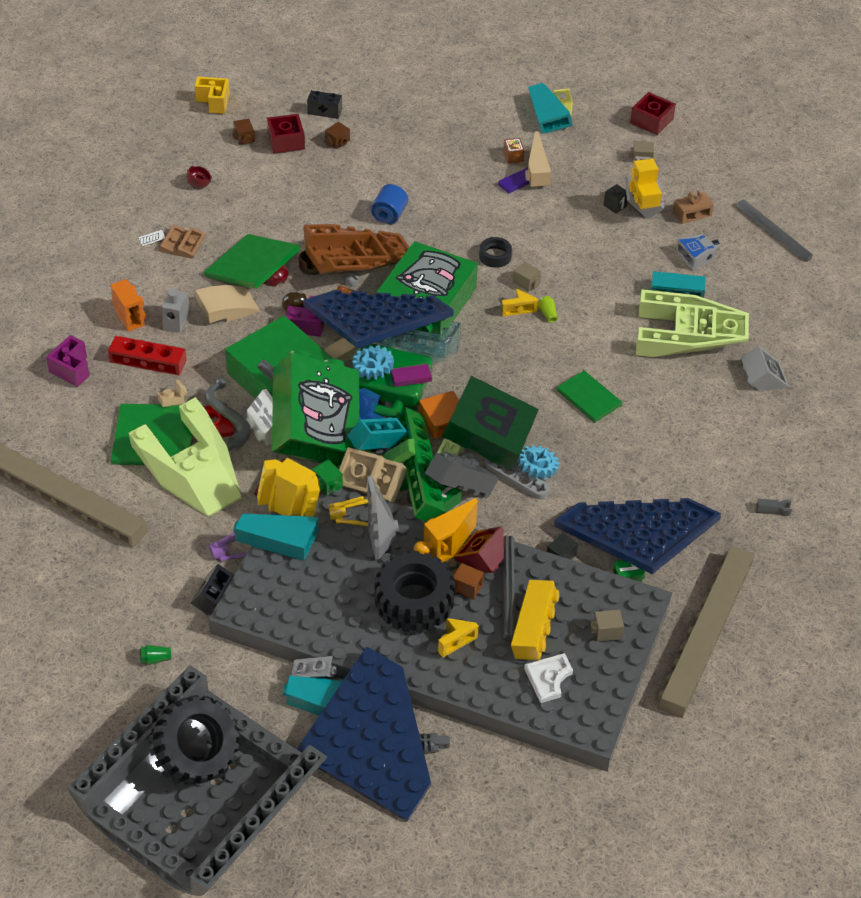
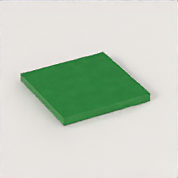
M247 234L206 269L204 275L207 278L257 289L299 252L300 247L299 244Z
M120 403L111 465H145L132 448L129 437L131 431L145 424L170 457L190 447L193 434L181 420L180 405L162 407L161 404Z

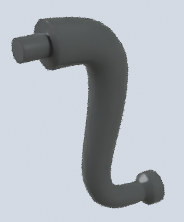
M219 377L207 389L206 399L215 411L226 418L237 429L228 438L229 442L226 446L228 451L233 448L238 450L248 441L251 433L250 426L239 413L220 402L214 396L218 389L226 387L225 380Z

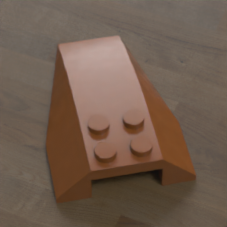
M305 224L303 227L305 252L320 274L353 273L386 267L398 263L409 249V245L399 233L385 231L373 233L371 229L358 231L355 230V227L351 226L344 229L340 228L341 226L337 224Z

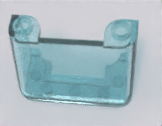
M452 321L449 328L441 330V335L414 330L401 333L396 337H389L379 343L385 347L436 358L451 357L458 352L460 347L461 323Z

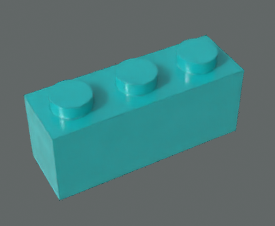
M653 271L651 291L689 294L704 298L706 276Z
M397 418L361 419L347 436L357 450L394 448L407 433V430Z

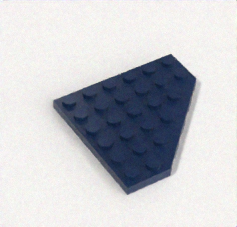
M333 290L303 300L306 309L356 348H364L369 344L381 342L389 337H396L401 333L414 331L416 328L429 326L431 323L443 321L454 316V311L450 306L431 295H427L426 298H416L414 294H401V297L391 296V293L377 292L376 295H367V292L352 291L351 294L342 293V290Z
M680 498V502H669V499H653V503H642L641 500H627L625 504L603 501L598 502V505H587L586 502H578L554 520V527L653 575L717 523L721 518V513L689 498Z
M366 646L297 750L302 753L311 745L327 756V759L319 766V770L408 822L431 786L427 763L403 667Z

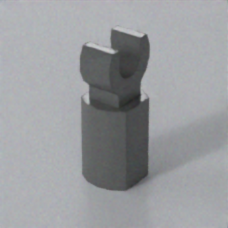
M757 499V513L791 515L790 500L778 502V500Z

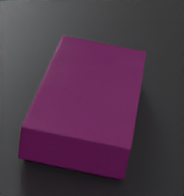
M428 364L391 369L395 387L432 382V375Z

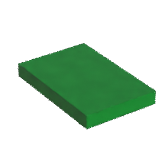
M585 370L557 387V392L594 423L622 406L620 399Z

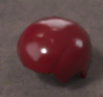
M191 166L189 170L187 169L186 173L187 182L196 189L205 188L212 179L210 172L201 166Z
M283 265L264 284L276 287L279 283L284 284L289 277L287 267Z

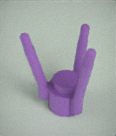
M235 532L209 545L214 560L220 558L221 562L228 559L246 557L248 552L226 555L229 552L227 543L236 539Z

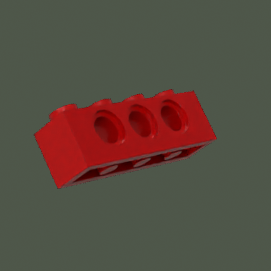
M115 335L108 349L109 361L111 363L180 376L187 361L185 348Z

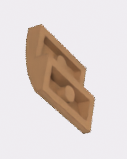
M173 224L159 251L193 258L206 233L193 227L186 230Z

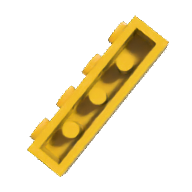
M529 580L511 643L515 659L540 660L542 652H545V639L550 634V621L555 615V602L559 600V590L556 589L554 581Z

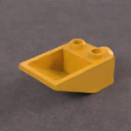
M475 498L424 523V541L417 542L414 545V551H419L420 554L429 553L431 557L434 558L436 556L441 559L442 563L453 558L476 527L478 500Z

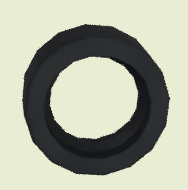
M487 238L480 244L479 259L488 267H504L512 259V245L504 238ZM489 249H500L505 254L493 256L486 251Z

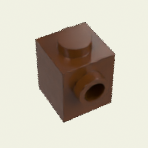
M249 118L233 121L234 130H232L234 140H237L239 145L255 142L254 129Z
M340 122L325 130V142L328 146L338 149L350 141V128Z

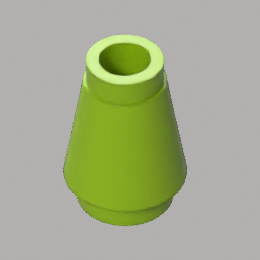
M550 296L540 298L538 308L548 323L557 321L558 317L554 299Z

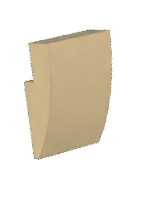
M219 285L196 290L197 302L209 323L222 319L229 322L260 312L246 287Z
M348 447L339 470L343 473V487L368 495L367 476H372L384 499L395 503L407 468L402 463Z

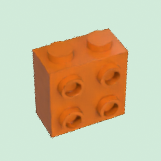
M127 279L110 284L114 310L127 331L145 326L144 319H146V314L142 308L144 301L141 296L137 295L135 286L131 285Z
M454 391L419 400L418 413L424 415L426 427L433 439L442 437L459 399Z

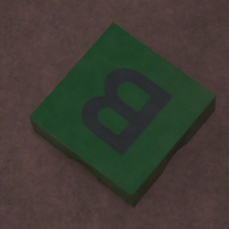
M471 376L442 437L466 449L477 452L486 459L511 471L521 454L539 409Z

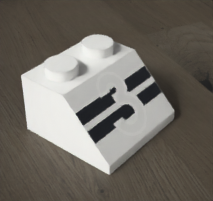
M267 389L263 390L247 409L246 419L250 429L255 431L257 440L259 442L262 441L265 446L272 444L273 397Z

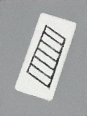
M160 230L138 238L142 246L165 239V235Z

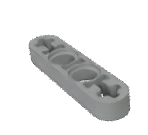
M485 458L484 466L488 471L536 499H545L548 496L549 486L546 482L539 478L535 479L534 475L529 477L528 472H522V468L514 465L512 468L514 473L507 475L504 471L508 469L496 463L490 464L492 461ZM527 479L529 483L522 484L519 480Z

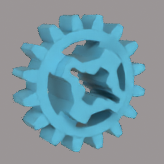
M370 345L368 349L364 347L362 352L357 351V355L353 356V369L359 370L360 377L366 376L367 380L371 377L377 380V376L383 378L384 373L389 374L390 369H393V356L391 351H387L386 347L380 349L379 345L376 348Z
M531 445V448L525 446L517 460L519 462L518 467L522 468V472H528L529 477L534 475L535 479L541 477L543 480H545L546 476L551 479L552 475H556L560 463L558 462L559 458L554 457V452L549 453V448L544 449L541 445L538 448L534 445Z

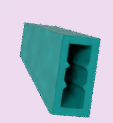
M544 83L528 87L542 134L573 126L570 111Z
M242 514L239 521L235 522L233 532H235L237 542L305 561L319 532V518Z
M289 675L288 684L284 683L283 696L286 697L288 705L319 716L342 683V680Z

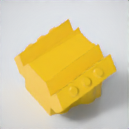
M286 458L283 463L276 459L264 461L257 494L258 506L268 504L269 512L274 511L280 515L314 517L320 492L316 473L289 458Z

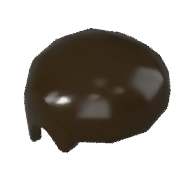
M302 251L298 258L299 269L307 275L320 274L306 252Z
M291 292L285 295L282 300L283 309L287 312L288 306L305 308L303 300L307 299L305 293Z

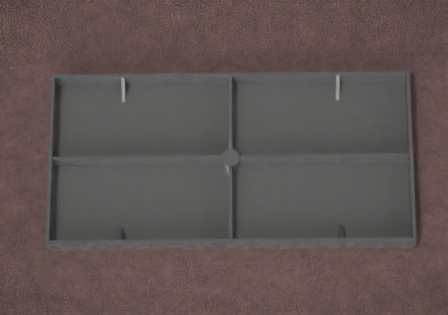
M341 487L340 490L328 496L322 490L319 492L314 517L319 518V532L305 561L251 546L209 618L211 634L294 662L296 659L332 656L331 665L335 666L337 670L336 675L333 676L343 680L367 646L403 667L412 704L608 772L670 607L673 592L514 542L515 629L529 580L554 581L556 589L559 590V600L555 602L554 618H551L550 634L546 636L545 652H542L540 660L565 653L573 669L572 675L566 677L560 684L561 697L540 703L524 669L525 664L539 660L515 659L511 647L512 640L504 638L503 560L498 564L499 568L496 571L484 573L483 586L474 600L455 592L454 606L448 618L477 623L479 626L478 638L443 658L438 652L439 639L447 633L446 619H444L441 625H434V629L429 631L424 629L419 633H416L414 630L404 632L402 628L398 630L392 627V623L387 624L383 620V616L381 617L378 614L377 607L375 606V579L378 570L382 568V564L388 560L390 562V558L395 555L401 556L403 552L413 553L414 545L419 541H424V523L426 522L416 518L412 508L386 501L392 512L393 519L398 521L399 532H395V541L382 557L375 560L368 526L345 523L336 524V520L330 519L329 504L361 496L364 499H368L367 494ZM368 503L346 508V516L343 519L368 522ZM272 511L270 515H280V514L277 513V512ZM474 529V530L472 531V533H471V534L469 535V537L466 539V541L464 542V544H465V543L467 542V540L474 534L475 531H478L477 529ZM454 558L443 562L448 565L451 572L455 569L458 570L461 565ZM407 585L397 591L400 595L410 599L424 598L432 593L431 590L421 585ZM620 609L624 624L622 639L597 641L595 633L591 631V621L594 620L595 612Z

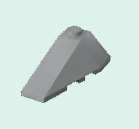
M367 476L368 531L374 557L377 560L393 544L395 532H399L398 521L393 519L392 512L373 477Z

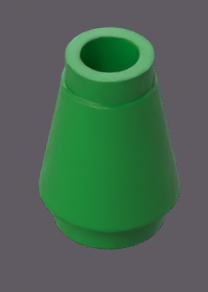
M148 644L140 647L141 664L151 665L171 660V647Z

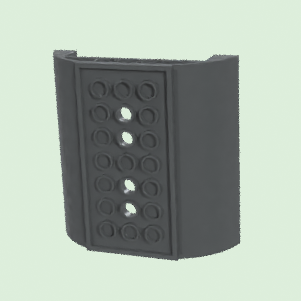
M189 665L67 789L81 811L109 841L173 888L193 896H202L209 891L327 759V756L311 745L301 753L208 690L207 676ZM193 695H198L199 698L208 696L211 697V702L218 700L222 703V709L228 708L231 711L229 715L231 720L236 719L238 725L234 726L235 731H240V738L236 739V743L240 744L239 751L234 753L236 756L234 762L237 763V767L232 770L228 769L225 773L219 775V778L223 779L220 785H213L211 781L194 785H185L184 782L176 783L172 780V776L166 777L162 774L164 771L162 767L157 768L154 764L157 758L155 755L151 756L150 754L153 743H149V736L154 732L151 730V727L157 721L156 717L158 714L164 711L170 704ZM192 719L186 720L180 725L177 733V742L181 752L193 761H202L207 758L212 746L211 736L207 728L202 723ZM185 809H191L193 814L190 817H183L181 812ZM170 825H176L178 830L173 834H169L166 832V828Z

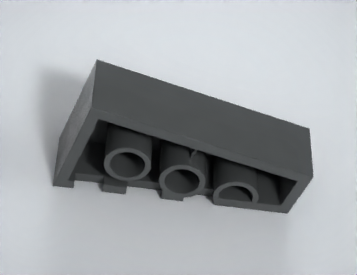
M447 452L444 454L436 453L425 474L440 484L453 488L457 487L466 492L467 490L472 491L473 494H481L485 498L490 496L499 480L498 477L479 466L480 462L472 457L467 458L463 455L461 457L457 454L451 455Z

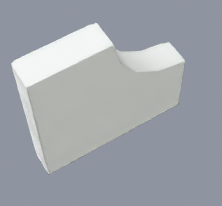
M565 653L525 664L524 668L540 703L560 698L561 682L573 673Z

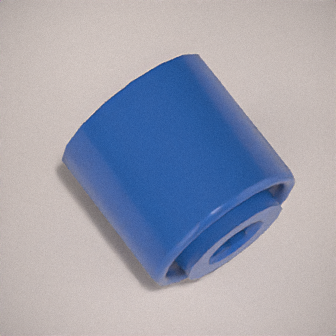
M384 185L371 205V213L374 218L380 222L395 224L408 204L407 193L397 185Z

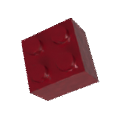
M648 92L632 107L630 123L658 135L674 119L676 103Z
M299 113L266 118L267 134L273 153L305 149V133Z

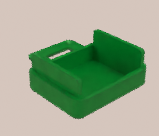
M369 344L365 348L368 349L370 345L376 348L377 344ZM386 347L387 351H391L393 356V369L428 364L432 373L433 361L431 357ZM391 369L389 374L384 373L383 378L377 376V380L374 377H371L369 380H367L366 376L361 378L359 373V389L365 388L381 395L379 400L393 403L391 407L377 405L374 411L378 415L390 418H397L403 406L412 407V410L416 411L419 400H421L428 383L395 387Z

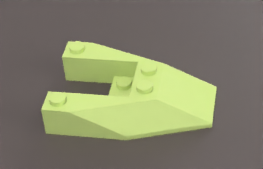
M651 290L641 291L638 317L675 321V331L639 327L636 355L659 357L698 352L747 342L749 339V313L696 295Z
M195 397L180 405L179 409L181 420L197 439L198 443L170 457L146 424L131 431L129 437L132 448L160 486L209 517L242 499L228 448L208 413Z

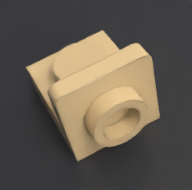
M175 380L176 390L166 389L163 392H157L158 400L162 407L185 403L184 396H187V390L180 380Z

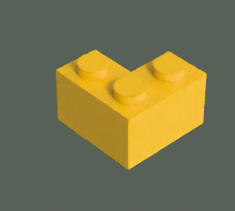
M197 76L195 83L196 102H207L209 113L225 114L230 96L229 79Z
M653 158L634 161L633 168H631L629 190L633 193L634 200L638 203L640 209L659 207L661 204L662 192L657 184L659 168Z

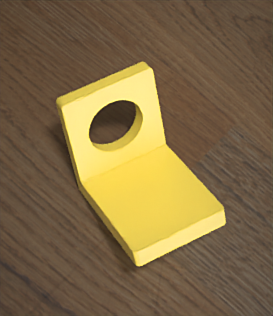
M570 89L554 90V95L572 115L573 101ZM564 93L568 97L566 99H561L558 95Z

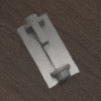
M332 656L294 660L291 676L311 678L327 676L331 678L333 675H336L337 670L335 666L331 665Z

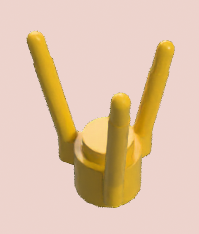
M361 496L329 504L330 519L336 520V524L345 523L368 526V522L343 519L346 516V508L367 504L368 499H364Z

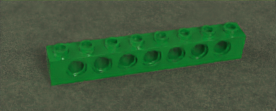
M405 407L397 416V419L407 430V433L399 443L401 444L408 439H414L415 455L403 463L407 468L406 477L414 516L427 522L446 513L439 482L425 474L434 457L424 415Z

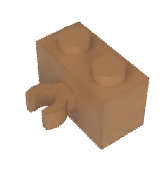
M697 190L695 195L689 192L687 197L675 199L673 212L679 221L684 224L711 217L714 204L705 192L701 193L700 190Z

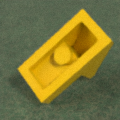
M516 289L514 299L502 300V317L537 312L538 299Z
M447 618V633L439 639V654L444 658L477 639L478 624Z

